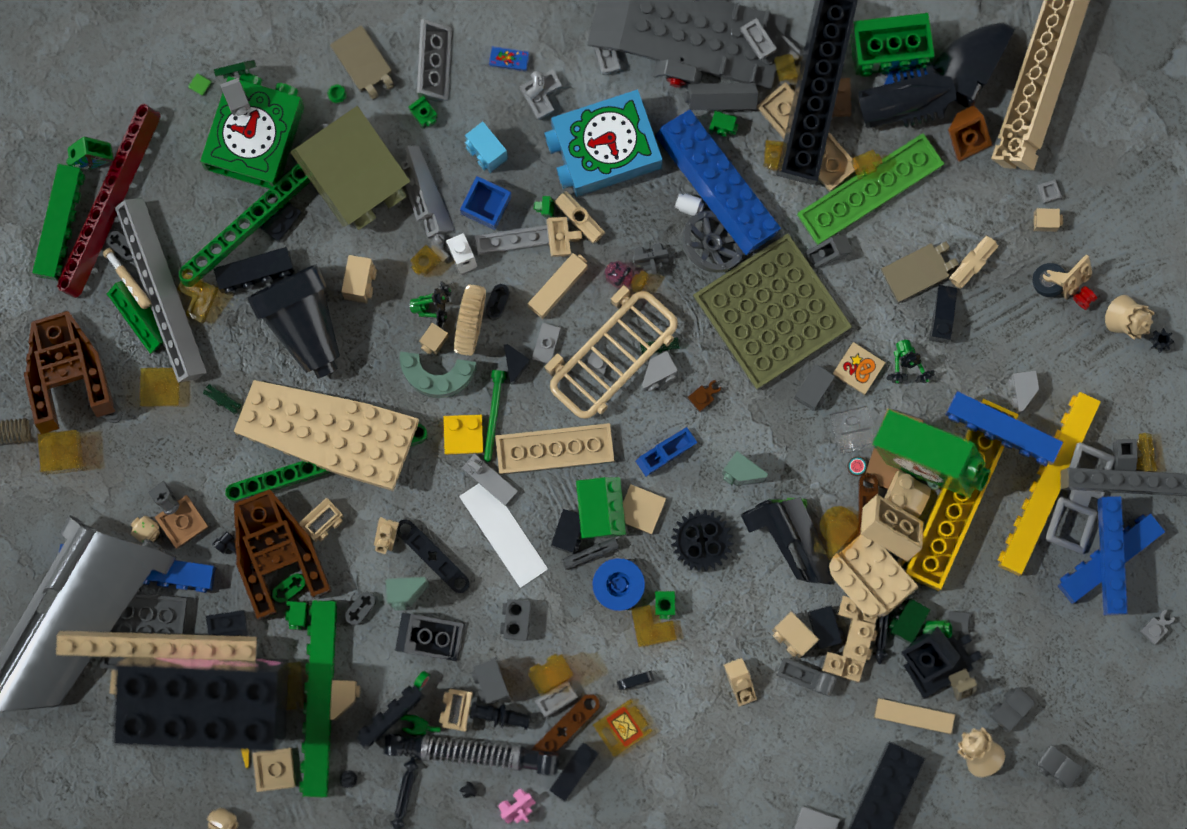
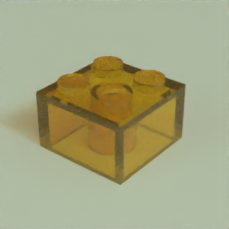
M70 430L38 434L41 473L49 475L83 471L80 432Z
M557 653L548 657L547 663L541 666L538 663L531 667V672L528 673L540 696L574 677L563 655L558 656Z

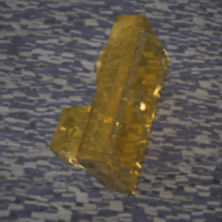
M1141 433L1139 434V439H1137V446L1141 450L1142 456L1137 457L1136 470L1157 472L1152 434Z

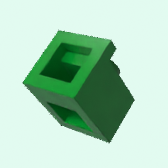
M424 96L408 106L409 112L423 129L426 126L431 127L436 123L437 113ZM427 110L425 115H422L420 112Z
M715 111L709 133L713 134V131H716L718 135L727 137V135L732 136V134L736 135L739 125L736 123L737 117Z
M287 601L286 605L290 606V610L286 611V621H288L289 629L300 630L301 627H306L308 604Z

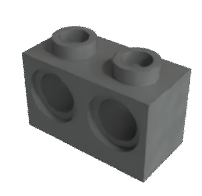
M507 599V603H503L502 615L506 616L505 623L501 622L500 634H504V639L527 641L531 601ZM514 605H519L522 608V612L519 615L511 613V608ZM513 624L520 627V631L516 635L509 633V627Z

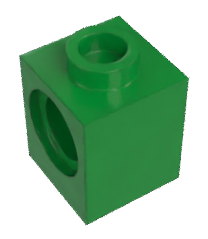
M655 591V616H659V619L668 620L671 619V616H675V591ZM661 601H668L671 605L670 609L663 611L659 606Z

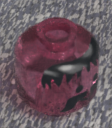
M621 261L611 262L605 269L606 281L618 289L623 285L628 287L633 281L632 268Z

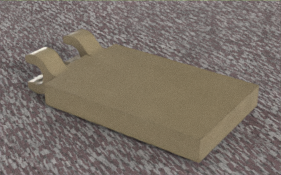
M362 25L330 44V47L360 92L366 90L373 100L378 97L377 91L373 87L376 83L382 80L388 90L394 87L393 81L388 76L392 73V70Z
M947 241L935 248L931 243L881 268V272L898 303L949 278L947 272L958 267L959 264L956 258L945 263L941 256L950 248Z

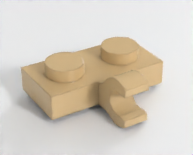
M567 217L547 219L551 257L571 255L570 241H580L582 239V232H568Z

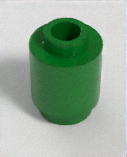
M946 620L927 621L926 625H923V634L938 626L946 638L952 637L951 622Z

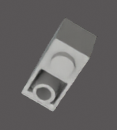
M667 351L650 359L642 384L643 391L647 389L649 392L659 387V383L663 381L668 383L676 378L675 375L678 370Z
M1036 371L1015 373L1008 380L1009 389L1013 391L1014 398H1011L1012 409H1016L1017 414H1020L1039 390Z

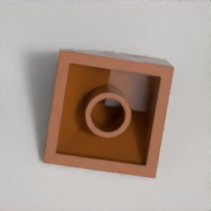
M974 105L956 114L948 131L958 161L992 145L984 115Z

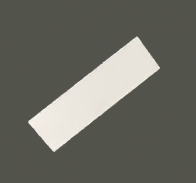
M478 483L459 496L520 588L548 570L508 508Z

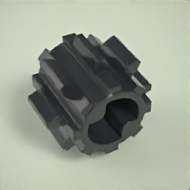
M1165 328L1161 332L1155 330L1153 332L1154 336L1149 339L1153 343L1151 349L1156 348L1159 353L1163 349L1169 351V344L1174 343V340L1170 337L1172 333H1166ZM1158 338H1163L1165 340V343L1160 344L1158 342Z

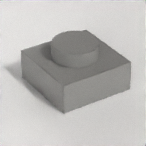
M591 352L587 367L595 374L604 376L607 363L595 352Z

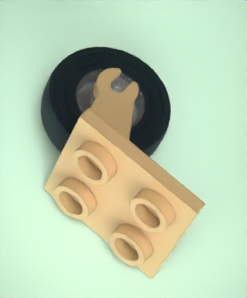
M1085 255L1069 273H1066L1061 266L1054 263H1046L1039 266L1032 278L1034 289L1044 297H1055L1062 293L1064 298L1068 299L1070 296L1075 295L1079 286L1083 282H1087L1092 276L1089 256Z

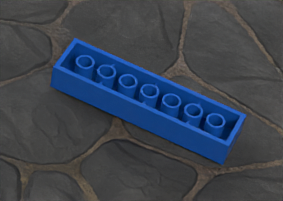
M691 110L684 112L660 128L655 135L657 140L745 255L774 238L781 227Z

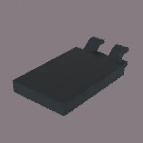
M969 634L958 640L954 636L948 639L961 658L952 669L924 684L909 663L903 665L923 699L950 684V675L964 669L967 672L974 670L971 664L981 659L982 655L978 650L969 656L963 646L972 641Z

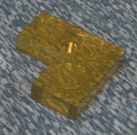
M186 273L183 278L190 279L193 275ZM200 280L192 287H186L180 281L177 290L193 297L186 316L205 323L219 288L203 280Z
M650 605L631 609L638 647L677 640L673 620L654 624Z

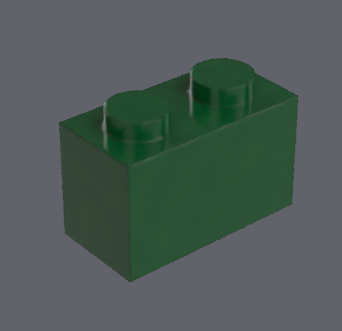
M911 598L907 602H902L898 610L901 612L898 619L894 617L889 626L891 628L890 634L909 645L914 641L930 612L929 608Z

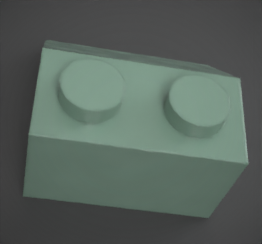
M737 451L723 469L722 475L724 476L723 480L728 484L740 486L764 482L768 473Z

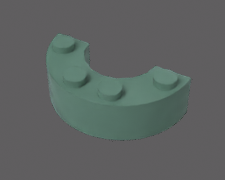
M400 351V365L408 383L419 393L432 398H446L461 392L469 385L477 369L476 362L457 359L455 366L450 372L444 375H433L422 368L419 354Z

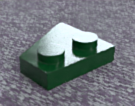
M255 60L214 69L215 77L223 75V78L226 79L228 76L234 77V73L237 72L239 75L250 73L249 69L255 68L256 63Z

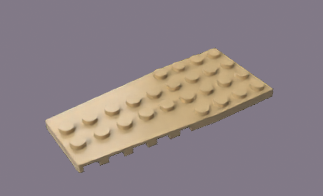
M254 380L234 432L236 435L244 436L253 442L257 441L271 449L275 448L289 456L293 455L307 463L316 464L317 467L335 474L394 491L419 419L363 402Z

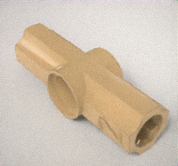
M567 191L556 199L554 203L592 244L605 234L604 230L589 216L586 209L582 208ZM577 214H583L585 219L577 221L574 217Z
M988 236L983 238L950 276L949 280L952 284L962 289L974 274L976 275L986 264V260L998 248L997 243Z

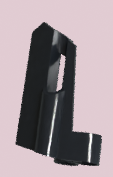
M801 497L772 503L771 499L741 514L749 533L767 526L797 580L827 585L832 583L833 577L829 568L831 561ZM792 542L795 543L806 569L798 568L789 549V545Z

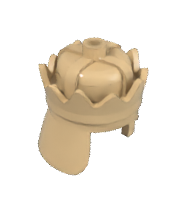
M1121 295L1115 298L1109 305L1105 316V323L1111 332L1125 333L1134 340L1135 338L1141 339L1142 334H1150V326L1153 324L1152 315L1155 313L1149 310L1148 306L1137 304L1131 297Z
M983 727L981 731L972 729L969 734L962 733L963 740L958 743L960 750L957 752L965 758L970 773L977 777H987L997 772L1005 760L1003 748L992 740L991 735Z

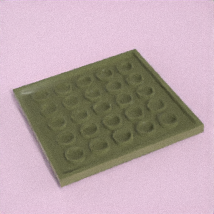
M788 233L693 295L756 390L852 328Z

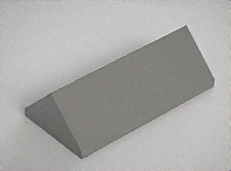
M425 19L421 20L418 99L424 96L429 101H448L452 28Z

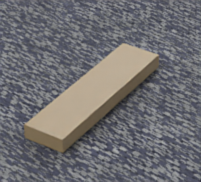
M879 698L874 718L947 734L952 732L955 717L953 714Z

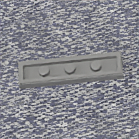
M547 225L475 236L478 256L549 245Z

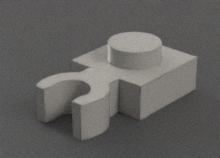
M1167 610L1159 614V620L1153 617L1140 630L1153 645L1167 633L1168 629L1164 626L1173 623L1175 620L1174 617H1171L1169 621L1164 619Z

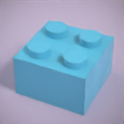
M483 121L465 135L467 151L471 156L476 155L477 162L483 170L487 169L491 173L508 160L507 150Z

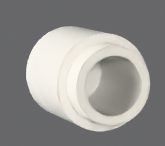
M679 193L675 208L679 209L680 212L694 216L702 212L704 203H701V198L686 193L684 195Z

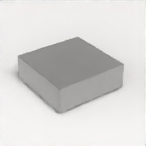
M1056 179L1037 185L1043 204L1062 198Z

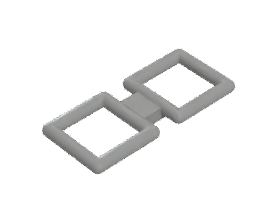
M1077 443L1069 468H1077L1081 454L1085 452L1107 461L1104 470L1113 469L1115 456L1086 444ZM1071 490L1069 499L1060 497L1046 535V540L1077 553H1085L1098 514L1096 510L1089 508L1088 505L1091 496L1099 499L1104 496L1105 492ZM1064 506L1089 516L1079 545L1055 536Z

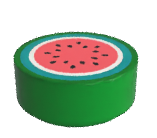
M422 671L413 685L422 690L431 674Z

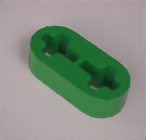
M293 574L273 589L272 596L274 600L278 603H285L305 588V578L301 574ZM294 578L302 579V581L300 582V587L294 586L293 588H290V586L294 583ZM287 588L289 589L284 594V599H282L281 597L277 598L278 590L284 591Z

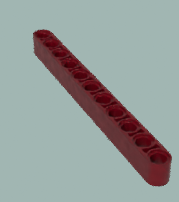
M141 104L136 109L58 281V289L73 298L81 295L117 216L115 207L124 201L160 121V113L147 104Z

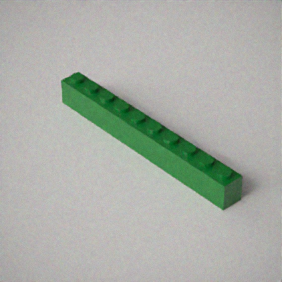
M312 600V605H309L308 608L311 624H308L307 635L311 637L310 644H307L306 655L310 656L309 663H306L305 674L309 676L308 683H305L304 694L308 695L307 702H304L303 713L307 715L306 722H303L302 733L306 735L305 741H302L301 753L305 754L304 761H301L300 772L304 774L303 781H300L299 792L303 793L302 797L328 798L332 724L330 712L332 680H334L337 602Z

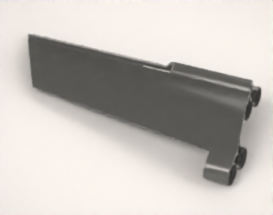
M69 515L60 531V534L67 540L0 654V711L60 705L92 656L57 655V635L59 631L110 632L151 570L154 569L167 574L176 556L160 548L159 545L149 539H144L142 544L125 541L100 533L96 529L85 525L78 518ZM50 589L56 590L58 594L47 613H38L36 610L47 591Z

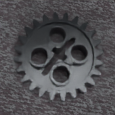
M706 509L703 514L696 510L695 516L689 512L688 519L682 516L683 523L676 522L679 529L673 528L672 530L677 535L671 536V539L676 540L675 543L671 544V547H677L673 554L680 555L677 561L684 560L683 567L690 564V570L695 566L697 567V572H700L701 567H704L705 572H708L709 566L713 570H715L716 563L722 566L721 559L727 561L728 558L725 553L731 554L732 552L727 547L733 546V543L728 541L733 538V535L727 534L731 527H724L727 521L720 522L721 515L714 518V511L709 516ZM698 524L702 526L703 539H707L704 544L706 558L702 556L701 543H697L700 538ZM712 525L715 528V533L708 535L705 532V527ZM688 528L695 529L696 536L693 538L688 537L686 530ZM715 544L718 547V552L711 554L708 551L709 545ZM691 547H696L699 550V555L692 557L688 550Z

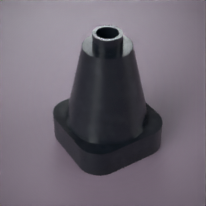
M314 264L248 296L247 300L257 320H264L305 373L314 371L316 378L319 379L338 369L334 360L340 357L324 291L327 284L317 264Z

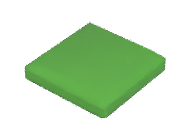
M197 73L188 88L203 96L211 81Z

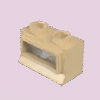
M326 498L299 524L315 542L318 540L321 542L329 535L328 531L332 527L335 529L343 522L342 518L344 516Z
M450 688L449 693L445 692L443 704H446V710L441 712L439 722L443 723V728L466 732L471 698L473 697L472 692Z

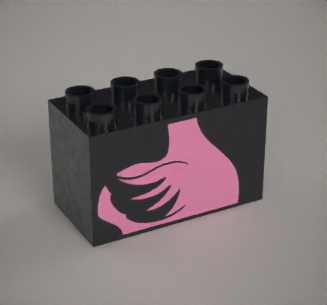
M127 657L116 664L113 745L274 752L286 738L289 660L256 658L255 661Z

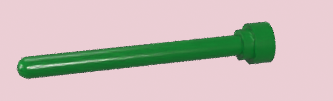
M492 370L491 374L494 387L484 454L486 462H490L492 459L501 385L504 384V380L507 377V372Z

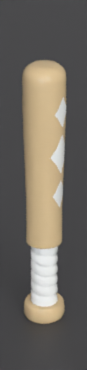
M112 248L106 249L103 252V256L110 260L116 269V273L142 309L149 308L151 305L150 299L124 265H121L114 255V250Z

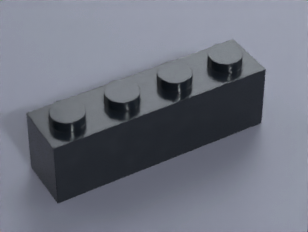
M287 247L213 268L219 290L226 295L236 292V289L242 287L243 289L252 288L255 286L254 284L262 282V284L273 281V278L279 276L280 278H286L295 272Z

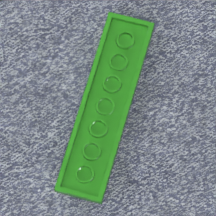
M922 133L797 213V216L816 245H819L941 168L944 163L924 133Z

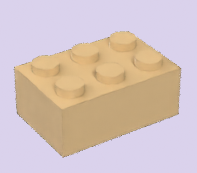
M877 494L863 507L861 534L891 551L896 556L909 561L922 549L924 522Z

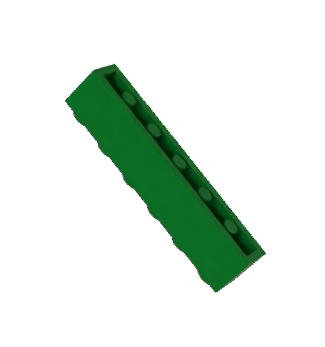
M63 164L57 165L32 271L36 277L58 281L59 276H61L64 270L62 262L68 253L66 245L72 236V229L70 228L72 222L76 219L77 212L75 207L81 198L80 186L85 181V174H83L84 172L81 168Z

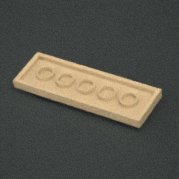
M786 82L757 105V109L783 139L794 97V91ZM828 133L818 179L831 192L859 169V166L836 139Z
M610 423L495 436L499 474L614 462Z

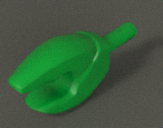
M404 715L401 720L414 722L412 729L402 728L409 735L422 736L427 734V730L441 732V728L428 726V722L420 716Z

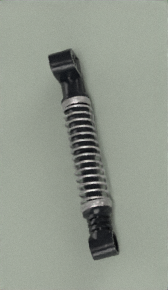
M385 734L383 754L390 756H403L404 753V756L409 754L412 757L414 754V757L422 761H429V757L434 756L433 761L435 762L437 756L440 757V763L442 762V757H446V763H448V758H452V764H454L455 758L459 759L458 764H460L461 759H464L465 765L467 760H470L471 766L474 763L477 764V767L479 764H483V767L490 765V768L494 765L496 769L498 766H502V769L508 767V770L512 767L513 771H521L523 769L537 770V774L548 776L557 775L560 753L526 750L524 747L515 745L513 748H510V745L504 747L503 744L498 747L497 744L494 746L491 743L485 745L484 742L479 744L478 741L473 744L470 741L467 746L466 740L461 745L459 739L455 744L454 739H451L450 743H448V739L445 738L442 743V739L439 737L436 743L435 737H432L431 741L430 736H421L415 740L414 737H411V739L406 737L405 739V736L400 734Z

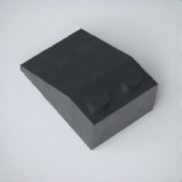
M402 613L395 651L457 662L464 623Z

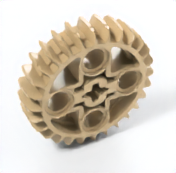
M469 284L464 291L454 339V351L456 353L469 356L474 354L484 314L486 289L484 287Z

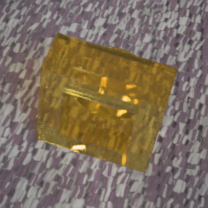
M642 270L640 274L634 276L631 282L633 284V291H642L649 280L648 273Z

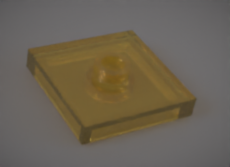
M141 368L140 406L179 407L180 383L177 381L173 368Z

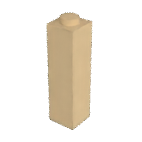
M572 253L531 299L528 307L543 320L588 269L586 259L580 254L576 256Z

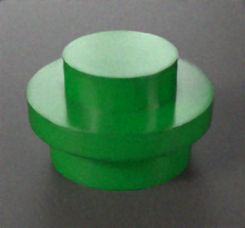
M333 85L329 88L328 98L331 102L338 104L345 100L347 93L343 86Z

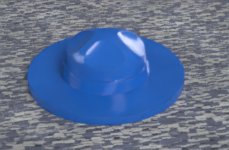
M616 558L606 561L597 569L593 578L595 597L604 607L611 610L622 611L633 607L639 602L644 593L645 581L641 570L633 562L626 559Z

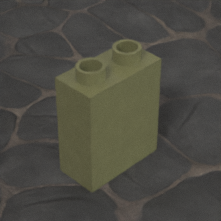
M358 105L290 152L343 227L353 223L357 230H360L377 218L371 210L373 207L384 201L389 209L407 197L402 187L410 182L409 178Z

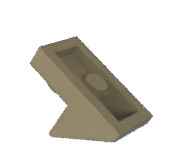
M966 669L949 676L957 702L975 694L977 683L974 678H970Z

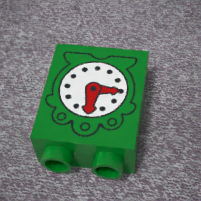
M246 73L240 75L239 81L251 109L247 110L248 112L243 115H233L224 93H222L200 162L206 171L270 189L282 178L304 111V105L301 97L297 96L299 90L284 83H277L274 90L261 86L263 80L260 77ZM228 76L226 82L234 80L236 78Z
M888 409L872 443L887 465L967 498H971L974 489L982 491L990 476V470L985 468L986 463L974 443Z

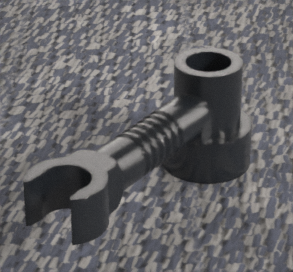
M227 531L212 543L222 554L228 549L236 554V546L233 542L235 538ZM251 561L250 568L255 572V568Z

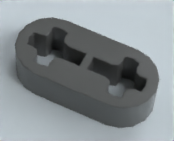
M118 231L109 233L106 239L107 244L126 261H134L133 256H126L127 252L124 248L127 247L130 250L126 237ZM119 236L118 240L122 243V245L119 246L117 243L112 244V238H118Z
M364 592L359 595L347 610L345 617L349 624H360L373 609L376 600L371 593ZM370 596L371 605L366 604L363 608H361V605L363 604L362 598H368ZM360 609L361 611L357 615L359 620L354 619L351 621L350 613H356Z

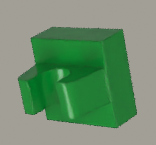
M543 196L542 202H534V210L537 213H541L546 219L554 218L555 200L551 196Z

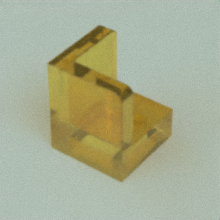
M792 53L774 58L779 81L798 77Z

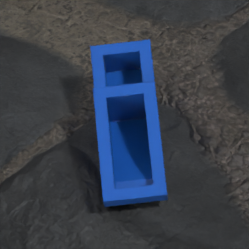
M686 427L641 455L635 462L645 477H647L696 445L697 441Z

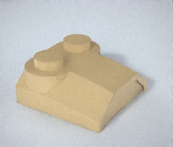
M897 471L884 499L919 518L930 497L931 488L914 479L911 475Z

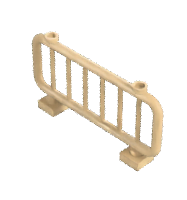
M623 285L611 298L612 304L617 309L621 305L622 307L565 365H563L565 363L564 359L557 353L544 366L547 373L551 376L554 375L550 382V390L553 395L579 418L587 419L597 412L600 415L604 413L608 408L605 403L663 344L668 346L674 340L672 334L677 329V318L649 292L639 291L631 296L629 289ZM639 299H646L670 321V326L664 333L633 306ZM630 308L661 335L651 346L620 320ZM617 322L647 348L637 360L607 333ZM603 336L609 339L634 362L624 374L594 347ZM590 349L621 376L611 387L581 361ZM577 363L607 389L598 401L567 374ZM564 376L594 403L589 410L582 411L558 389V382Z

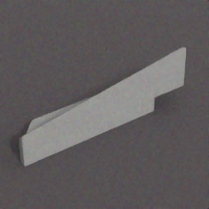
M407 146L405 148L407 158L406 161L402 162L401 168L410 180L406 184V188L416 220H424L427 238L455 230L419 146Z

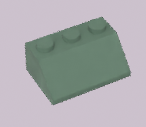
M426 577L386 579L387 603L395 611L406 610V607L412 606L429 587Z

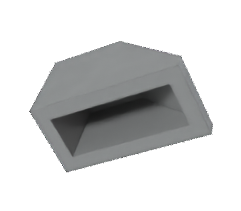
M238 78L220 84L233 115L240 116L251 109Z

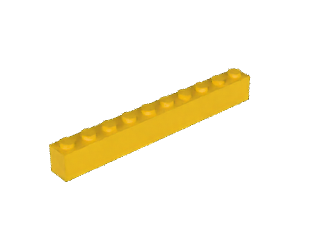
M1082 392L1071 397L1068 404L1071 408L1068 413H1064L1061 419V423H1063L1061 430L1057 429L1053 436L1062 441L1063 444L1052 465H1040L1037 471L1039 478L1037 482L1033 481L1029 491L1032 493L1029 499L1025 498L1021 509H1023L1022 515L1016 517L1013 524L1016 528L1013 534L1009 533L1005 541L1008 544L1006 550H1002L998 556L997 561H1000L998 567L1017 576L1022 575L1060 492L1061 470L1069 468L1076 445L1083 442L1101 401Z

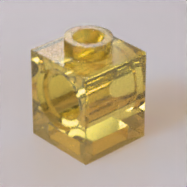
M425 245L410 260L411 269L418 276L422 274L425 277L440 262V257ZM426 258L429 260V263L426 266H421L419 261Z

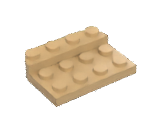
M862 534L839 554L836 553L829 564L833 579L863 613L872 617L887 615L918 588V585L885 548L867 539Z

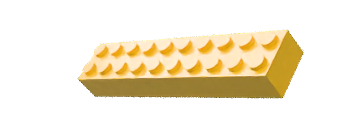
M986 399L981 401V403L1016 420L1019 414ZM968 429L964 440L975 444L986 463L985 468L990 470L986 486L982 491L974 489L971 498L942 487L923 529L922 549L910 559L905 570L912 580L936 591L942 589L1004 449L1001 441L987 439L983 436L984 433L978 430L973 432Z

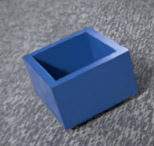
M476 176L460 208L461 215L496 230L512 197L511 192Z

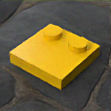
M482 414L443 416L445 455L483 454Z

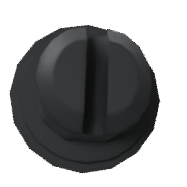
M350 770L343 772L340 776V783L346 788H352L358 780L357 775Z
M467 781V785L460 789L461 793L465 792L462 796L466 799L470 796L476 797L475 787L472 782Z

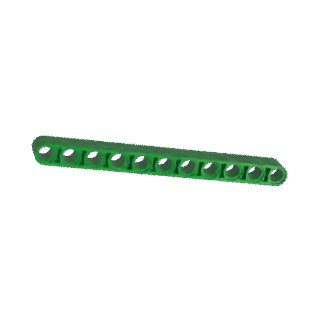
M297 164L181 267L179 277L184 286L192 287L311 182L307 175L303 179L296 177L299 173L305 174L300 165ZM286 185L292 187L289 191H284L282 188ZM271 198L278 199L274 204L268 202ZM257 210L264 212L261 216H256L254 213ZM242 223L250 224L246 229L240 227ZM229 235L236 237L233 241L226 240ZM214 248L222 249L218 254L212 253ZM201 260L207 261V264L203 267L198 266V262ZM186 273L193 274L190 279H184L183 276Z
M418 424L417 429L424 431L423 436L420 438L413 437L410 447L426 441L428 432L422 424ZM300 461L232 483L226 488L225 494L230 501L236 503L269 489L273 492L331 472L317 467L316 464ZM307 465H313L314 467L313 472L310 474L304 473V468ZM288 471L295 472V477L292 480L286 479ZM270 477L277 478V482L273 486L267 484ZM251 483H258V489L255 492L249 491ZM236 488L239 489V496L232 498L231 491Z

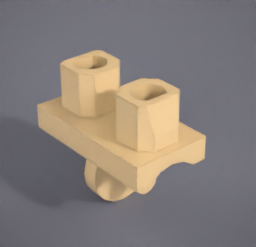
M380 517L374 541L376 552L386 554L387 550H393L398 522L387 521Z

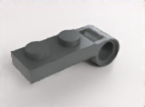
M783 658L776 675L831 697L837 678L832 675L819 672L787 658Z

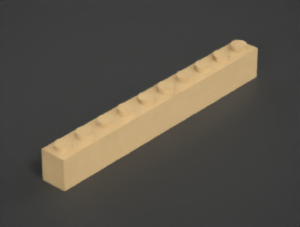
M59 631L57 635V655L256 660L257 637Z

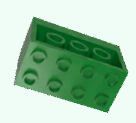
M929 13L853 21L850 38L855 75H861V77L871 76L872 73L886 75L894 70H898V73H904L912 68L920 71V67L926 70V66L931 65L935 56Z

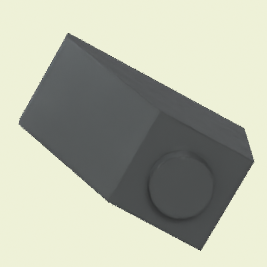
M840 235L827 239L806 251L805 255L811 268L814 270L850 254L852 249L846 235Z

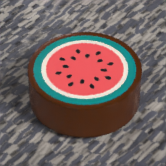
M862 457L851 458L847 464L848 472L853 476L863 475L867 469L866 461Z

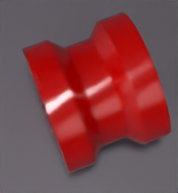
M1083 286L1080 289L1081 292L1075 294L1073 300L1082 309L1087 310L1090 307V303L1097 300V296L1091 289Z

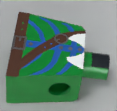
M84 136L67 149L68 158L66 162L68 166L91 170L113 161L112 146L109 142Z

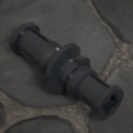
M473 701L470 719L474 717L489 722L494 721V728H496L498 723H501V728L506 724L508 726L523 727L524 730H527L531 713L523 714L513 710H506L503 703L500 708H495L489 705H479Z

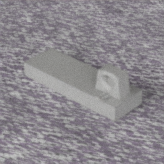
M475 454L462 467L468 475L504 506L518 493L514 487Z

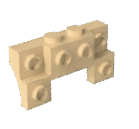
M842 596L838 615L852 620L842 656L827 652L822 671L851 681L860 682L866 660H870L872 649H869L871 641L875 642L877 630H874L877 617L866 615L849 597Z

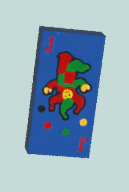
M492 46L489 66L526 72L529 52Z

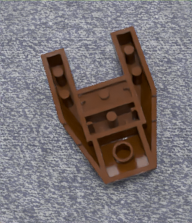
M65 311L32 321L24 379L34 424L40 434L60 429L51 388L77 380H85L90 406L96 417L115 412L112 395L100 356L70 312Z
M270 489L234 503L236 565L258 620L278 614L264 575L296 562L300 565L312 598L315 599L332 592L310 536ZM251 561L255 568V572L250 568Z

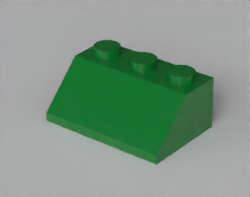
M620 477L577 480L576 488L581 537L613 538L626 535Z

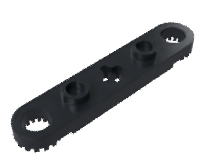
M407 519L398 522L397 535L454 592H466L470 586L468 577L413 522ZM403 524H408L411 526V531L406 535L402 534L400 527ZM429 552L438 553L436 555V561H434L433 559L431 561L428 560ZM458 578L465 580V586L462 589H457L454 585L455 580Z

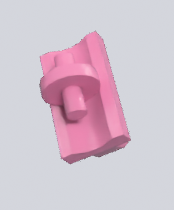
M519 789L513 794L517 800L516 803L511 806L505 800L498 805L501 811L500 815L507 824L513 820L519 823L523 819L528 823L529 819L527 816L532 813L530 807L536 803L529 793L526 794L522 789Z

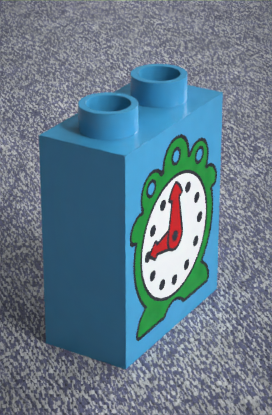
M638 89L552 117L553 130L544 132L550 153L560 152L565 164L556 167L563 189L573 187L576 197L662 169V157Z

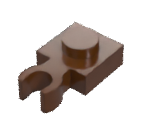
M716 380L711 381L707 389L701 385L687 397L699 413L714 401L711 395L721 391L722 387H719L717 390L712 388Z

